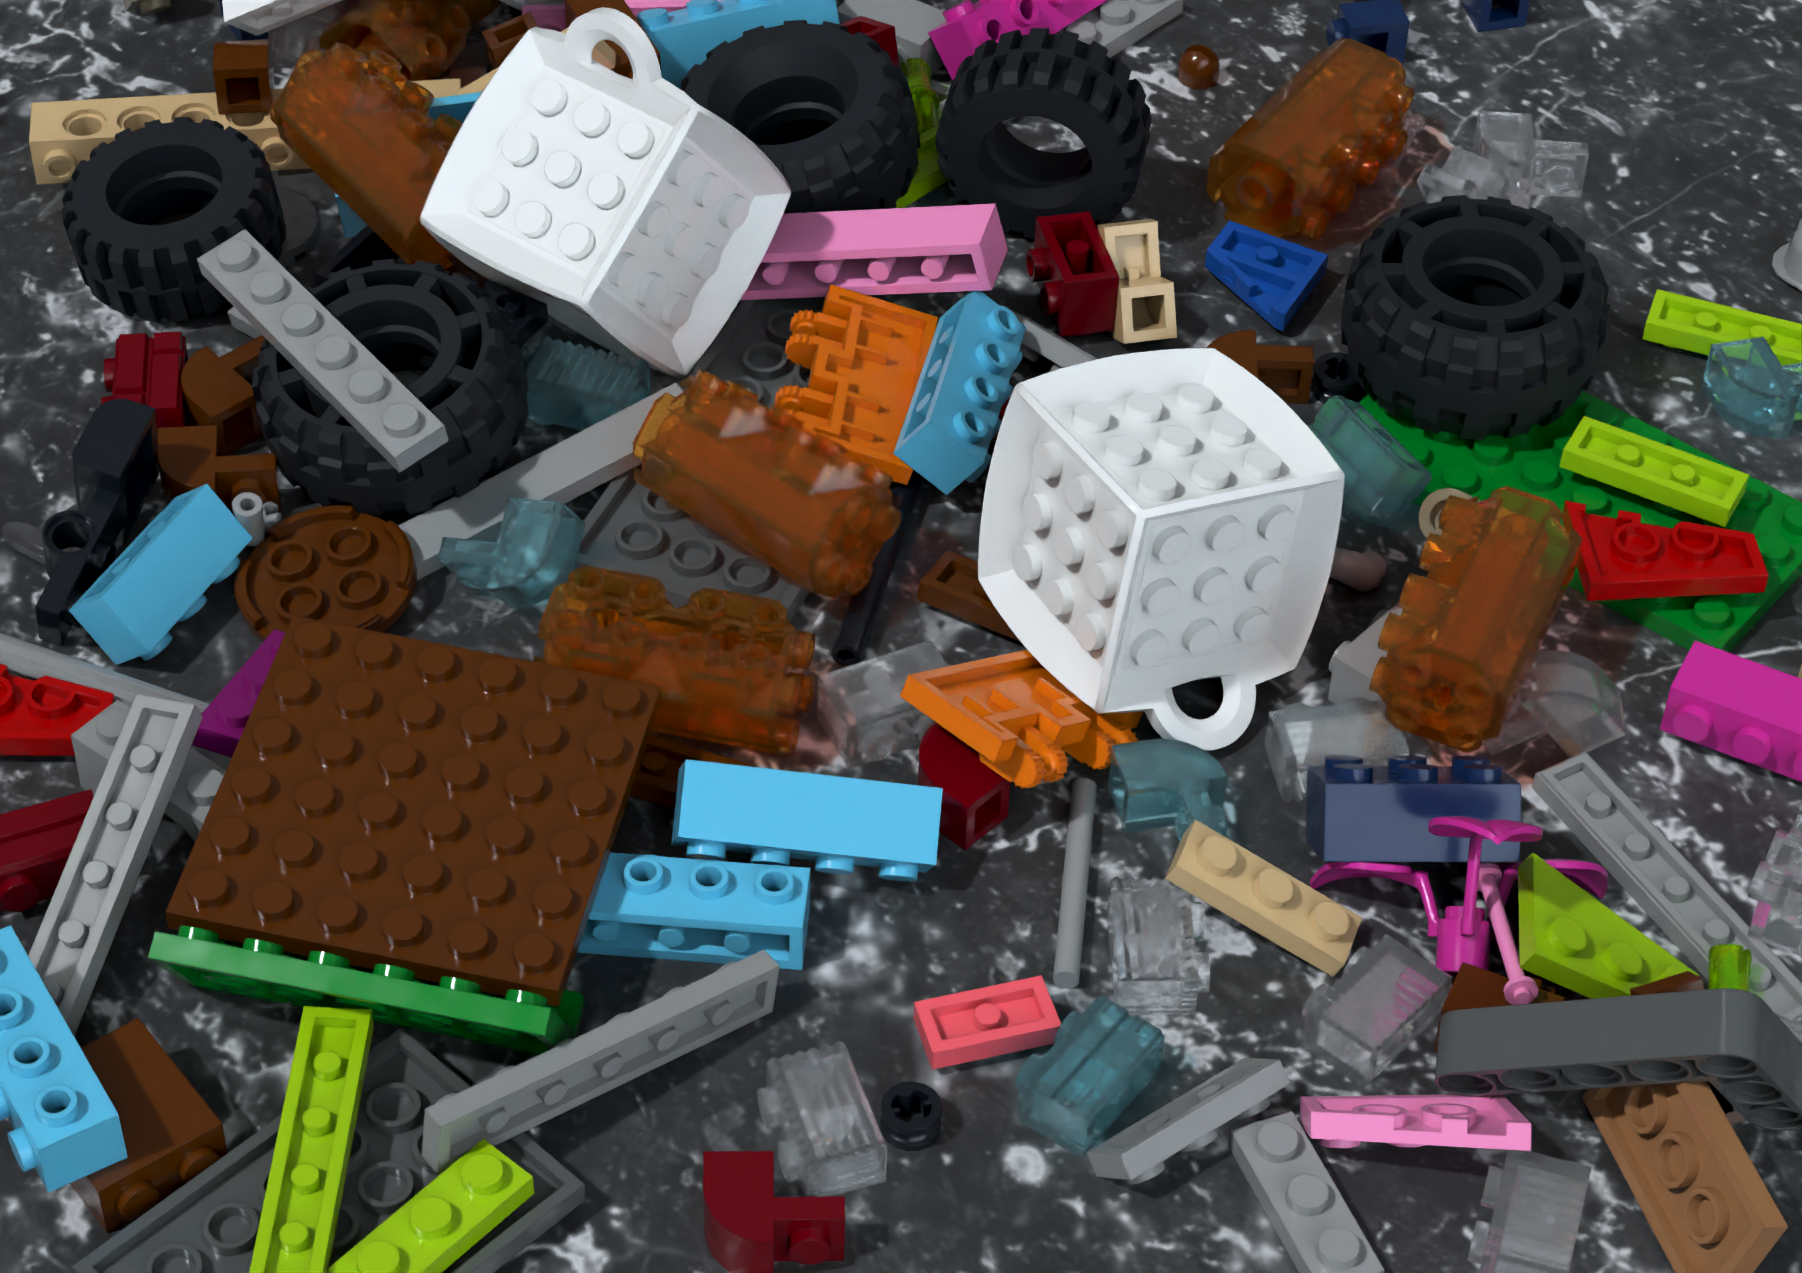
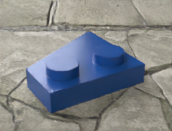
M1229 220L1206 250L1205 268L1275 329L1284 331L1326 273L1328 255Z

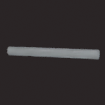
M1088 778L1074 780L1071 787L1053 973L1054 984L1066 989L1076 987L1079 984L1097 790L1096 783Z

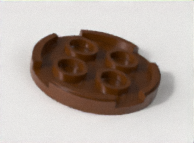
M333 505L299 512L268 529L270 535L253 550L247 560L243 559L240 561L234 585L235 597L243 620L250 631L262 642L265 641L274 629L286 632L293 615L383 633L399 619L408 607L416 588L417 567L408 538L393 521L389 520L386 522L378 517L356 512L353 506Z

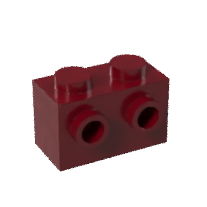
M1090 212L1036 217L1034 249L1027 250L1026 268L1029 280L1037 282L1039 285L1044 314L1046 316L1052 315L1060 336H1083L1095 332L1114 330L1119 275Z

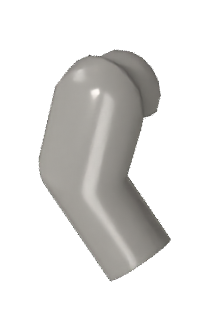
M251 492L241 493L233 499L232 513L253 538L246 546H258L265 540V534L269 533L268 529L282 521L281 513H278L279 509L276 503L270 501L262 504L261 498Z
M1336 547L1330 578L1359 592L1370 591L1379 587L1381 579L1387 573V564L1380 554L1373 551L1359 553Z

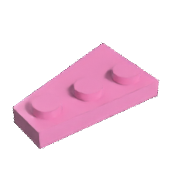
M1438 1094L1300 1097V1124L1311 1139H1319V1145L1324 1147L1353 1148L1359 1146L1360 1141L1387 1143L1397 1147L1433 1145L1531 1151V1122L1504 1095L1462 1096Z

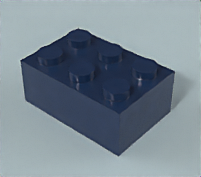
M1411 755L1388 757V766L1363 764V757L1325 756L1324 766H1307L1306 842L1324 862H1468L1470 838L1433 835L1428 831L1429 820L1443 816H1467L1479 818L1482 821L1508 819L1521 822V784L1506 774L1502 766L1490 765L1491 758L1484 756L1452 757V766L1428 765L1426 757ZM1483 839L1480 862H1520V842L1502 841L1499 845H1496L1492 840Z

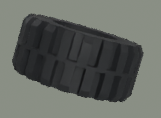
M1031 28L1030 33L1027 35H1022L1020 30L1001 34L998 43L991 39L975 49L974 55L964 59L957 70L955 79L952 80L936 132L935 148L939 153L938 165L945 179L951 178L948 186L959 201L966 199L969 205L996 203L1004 232L1009 233L1011 228L1024 232V238L1035 239L1036 217L1088 211L1098 229L1101 221L1103 223L1109 222L1122 211L1123 204L1131 200L1136 190L1150 138V108L1144 103L1146 94L1140 82L1136 78L1129 80L1131 70L1119 57L1114 60L1107 56L1108 49L1094 40L1089 45L1078 40L1079 34L1064 30L1062 35L1049 34V28ZM1019 116L1047 118L1070 129L1082 140L1086 147L1066 153H1051L1037 150L1016 139L1005 128L1002 121Z
M174 117V122L161 123L158 119L145 122L144 128L131 131L130 128L115 134V140L111 143H100L91 151L90 160H82L71 176L72 181L68 182L62 198L64 206L61 213L85 285L90 287L92 294L102 303L108 306L111 305L112 309L132 317L135 313H139L140 318L145 321L160 322L161 317H171L175 322L190 320V315L204 312L205 316L221 311L220 306L229 301L202 275L197 258L244 229L277 261L279 260L283 251L282 244L286 238L284 215L271 168L266 161L265 154L256 143L248 139V136L230 126L224 130L223 125L217 121L203 119L201 123H196L190 117ZM196 213L177 222L154 225L161 220L175 215Z

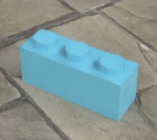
M205 484L174 497L68 611L115 665L139 656L144 661H147L159 654L172 641L173 637L170 635L169 630L178 621L183 622L204 606L207 598L203 593L212 583L217 584L223 581L238 568L241 560L237 555L253 538L210 486Z

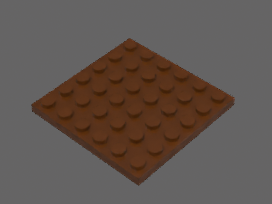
M293 615L165 914L168 928L179 930L182 925L197 927L219 934V939L244 943L245 938L264 940L283 946L285 948L284 952L308 957L310 951L331 953L349 959V965L373 970L375 964L393 965L415 972V978L437 983H440L442 976L460 978L481 985V992L506 996L508 989L531 992L546 997L548 999L546 1005L559 1007L661 704V686Z

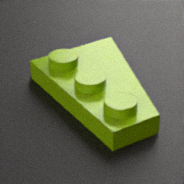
M1532 853L1518 866L1519 965L1521 969L1590 999L1631 996V988L1686 971L1699 976L1536 854Z

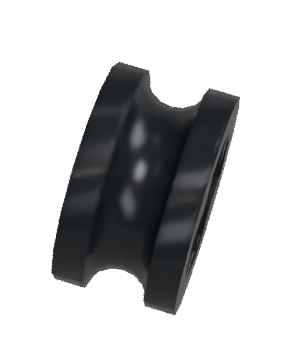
M1331 352L1320 356L1315 361L1311 391L1317 400L1330 406H1347L1359 399L1362 387L1355 378L1353 369L1347 362V354Z
M901 1082L892 1086L884 1094L881 1102L882 1116L880 1127L883 1137L889 1144L905 1151H918L931 1146L938 1139L942 1125L941 1098L934 1089L919 1082ZM912 1111L923 1114V1116L915 1115L911 1118L910 1122L900 1119V1116L908 1117Z

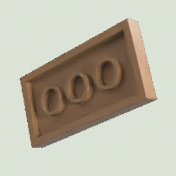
M1707 1081L1588 1089L1582 1098L1674 1272L1754 1273L1788 1228V1225Z

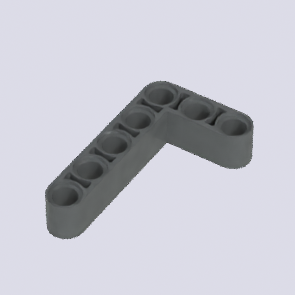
M1719 988L1448 1011L1440 1019L1434 1082L1438 1088L1455 1095L1490 1096L1709 1081L1751 1124L1764 1129L1778 1131L1802 1128V1043L1762 998L1745 990Z

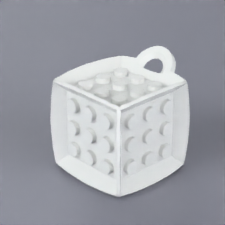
M602 7L577 17L570 24L566 34L538 27L527 30L501 63L465 118L435 177L420 214V222L444 248L465 265L493 282L546 303L550 316L584 337L646 367L676 378H682L687 376L711 345L748 288L778 228L791 196V188L779 169L750 139L716 114L697 104L683 90L661 77L660 64L654 47L645 32L634 20L616 9ZM602 40H610L618 44L630 60L633 79L617 74L592 59L594 46Z
M1214 348L1167 349L1129 353L1061 368L1016 384L999 429L985 486L979 535L978 580L996 610L1025 648L1062 685L1098 714L1144 711L1155 731L1172 746L1193 753L1217 750L1236 741L1248 727L1255 709V685L1295 669L1317 618L1332 569L1342 514L1345 474L1323 443L1278 395L1245 368ZM1221 677L1224 692L1223 701L1219 710L1213 716L1206 719H1195L1186 715L1178 707L1172 687L1189 681Z

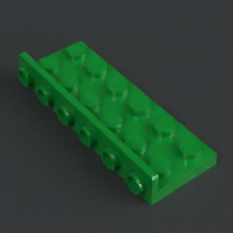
M180 926L178 935L155 931L148 955L150 960L188 986L300 1008L314 1006L371 1009L373 1022L539 1055L549 1051L553 1046L565 1039L577 1037L585 1004V998L581 993L564 990L560 1005L556 1007L546 1005L548 1000L546 997L531 992L508 989L506 996L481 992V985L460 978L442 976L440 983L417 979L415 978V972L393 965L375 964L373 970L349 965V959L331 953L310 951L308 957L284 952L285 948L283 946L264 940L245 938L244 943L219 939L220 935L215 932L192 926Z

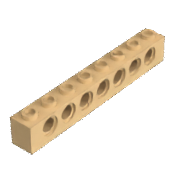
M460 78L273 89V112L219 114L216 92L31 103L29 145L36 184L68 183L72 181L71 176L82 160L89 161L91 151L100 143H111L115 140V134L130 128L131 131L144 128L145 122L158 119L161 123L174 122V117H190L196 123H201L203 119H209L222 124L224 130L229 126L238 130L260 147L265 154L271 171L332 167L327 113L455 96L456 91L461 89Z

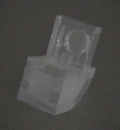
M1479 111L1472 148V162L1475 180L1483 191L1491 197L1510 200L1512 205L1529 208L1531 195L1581 198L1589 158L1588 143L1534 140L1532 114Z
M1454 146L1443 169L1426 163L1417 180L1423 198L1428 204L1440 202L1442 197L1467 195V199L1487 200L1488 196L1503 199L1510 186L1503 165Z
M1550 650L1516 658L1518 678L1475 697L1479 740L1492 755L1546 731L1570 758L1585 751L1587 753L1626 735L1620 689L1595 662L1572 652Z

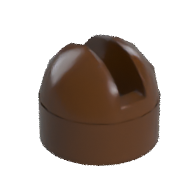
M1195 44L1187 48L1179 60L1178 80L1184 86L1192 89H1207L1214 86L1218 81L1220 67L1217 54L1207 45Z

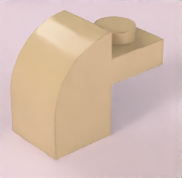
M1144 219L1098 225L1100 236L1119 275L1115 328L1109 331L1110 335L1123 344L1177 338L1174 282L1161 277L1158 221Z

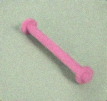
M1482 863L1479 870L1478 891H1482L1509 979L1503 989L1504 996L1507 1002L1512 1005L1528 1004L1537 997L1538 987L1534 979L1525 976L1523 969L1519 965V954L1498 890L1503 875L1498 865Z

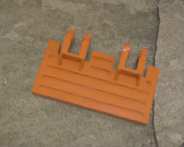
M830 284L824 300L822 313H814L813 310L807 311L805 309V311L799 310L798 313H794V317H791L789 331H792V336L786 342L785 354H787V359H790L791 363L794 362L797 366L801 364L804 368L811 371L807 388H799L798 385L793 386L790 384V386L784 385L783 388H779V392H776L774 406L777 407L776 411L779 412H774V416H771L769 429L772 431L771 435H774L776 439H780L781 442L787 441L788 444L796 446L795 452L907 485L914 469L894 455L893 452L930 348L938 317Z
M1028 650L908 674L900 694L901 698L979 752V758L982 763L1007 781L1015 782V786H1020L1021 789L1036 787L1037 784H1041V780L1044 783H1051L1064 778V773L1068 772L1067 766H1069L1067 763L1068 757H1066L1065 752L1082 764L1087 763V767H1092L1093 770H1101L1113 765V761L1115 764L1130 762L1129 760L1135 759L1134 756L1138 754L1137 749L1140 748L1138 746L1139 739H1136V733H1133L1131 729L1138 726L1144 711L1098 714L1062 685Z

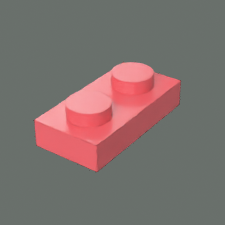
M1042 975L914 1002L913 1019L932 1070L1056 1044L1061 1041L1062 1025Z

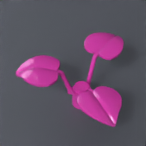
M1443 816L1430 819L1428 831L1433 835L1470 838L1464 905L1446 906L1444 919H1440L1429 881V873L1412 869L1409 866L1389 862H1331L1323 865L1310 879V887L1313 889L1331 881L1354 877L1388 878L1417 888L1421 894L1428 919L1427 937L1437 938L1435 972L1457 976L1462 962L1489 971L1490 942H1497L1489 915L1485 921V909L1476 907L1483 839L1492 840L1496 845H1499L1502 841L1535 842L1542 839L1543 829L1538 826L1508 819L1482 821L1479 818L1467 816ZM1543 859L1576 885L1603 899L1608 886V873L1604 867L1582 860ZM1523 861L1497 864L1503 875L1498 890L1504 907L1514 881L1518 880V866Z

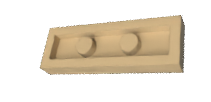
M1196 819L1184 832L1165 877L1166 880L1332 977L1345 965L1362 917Z

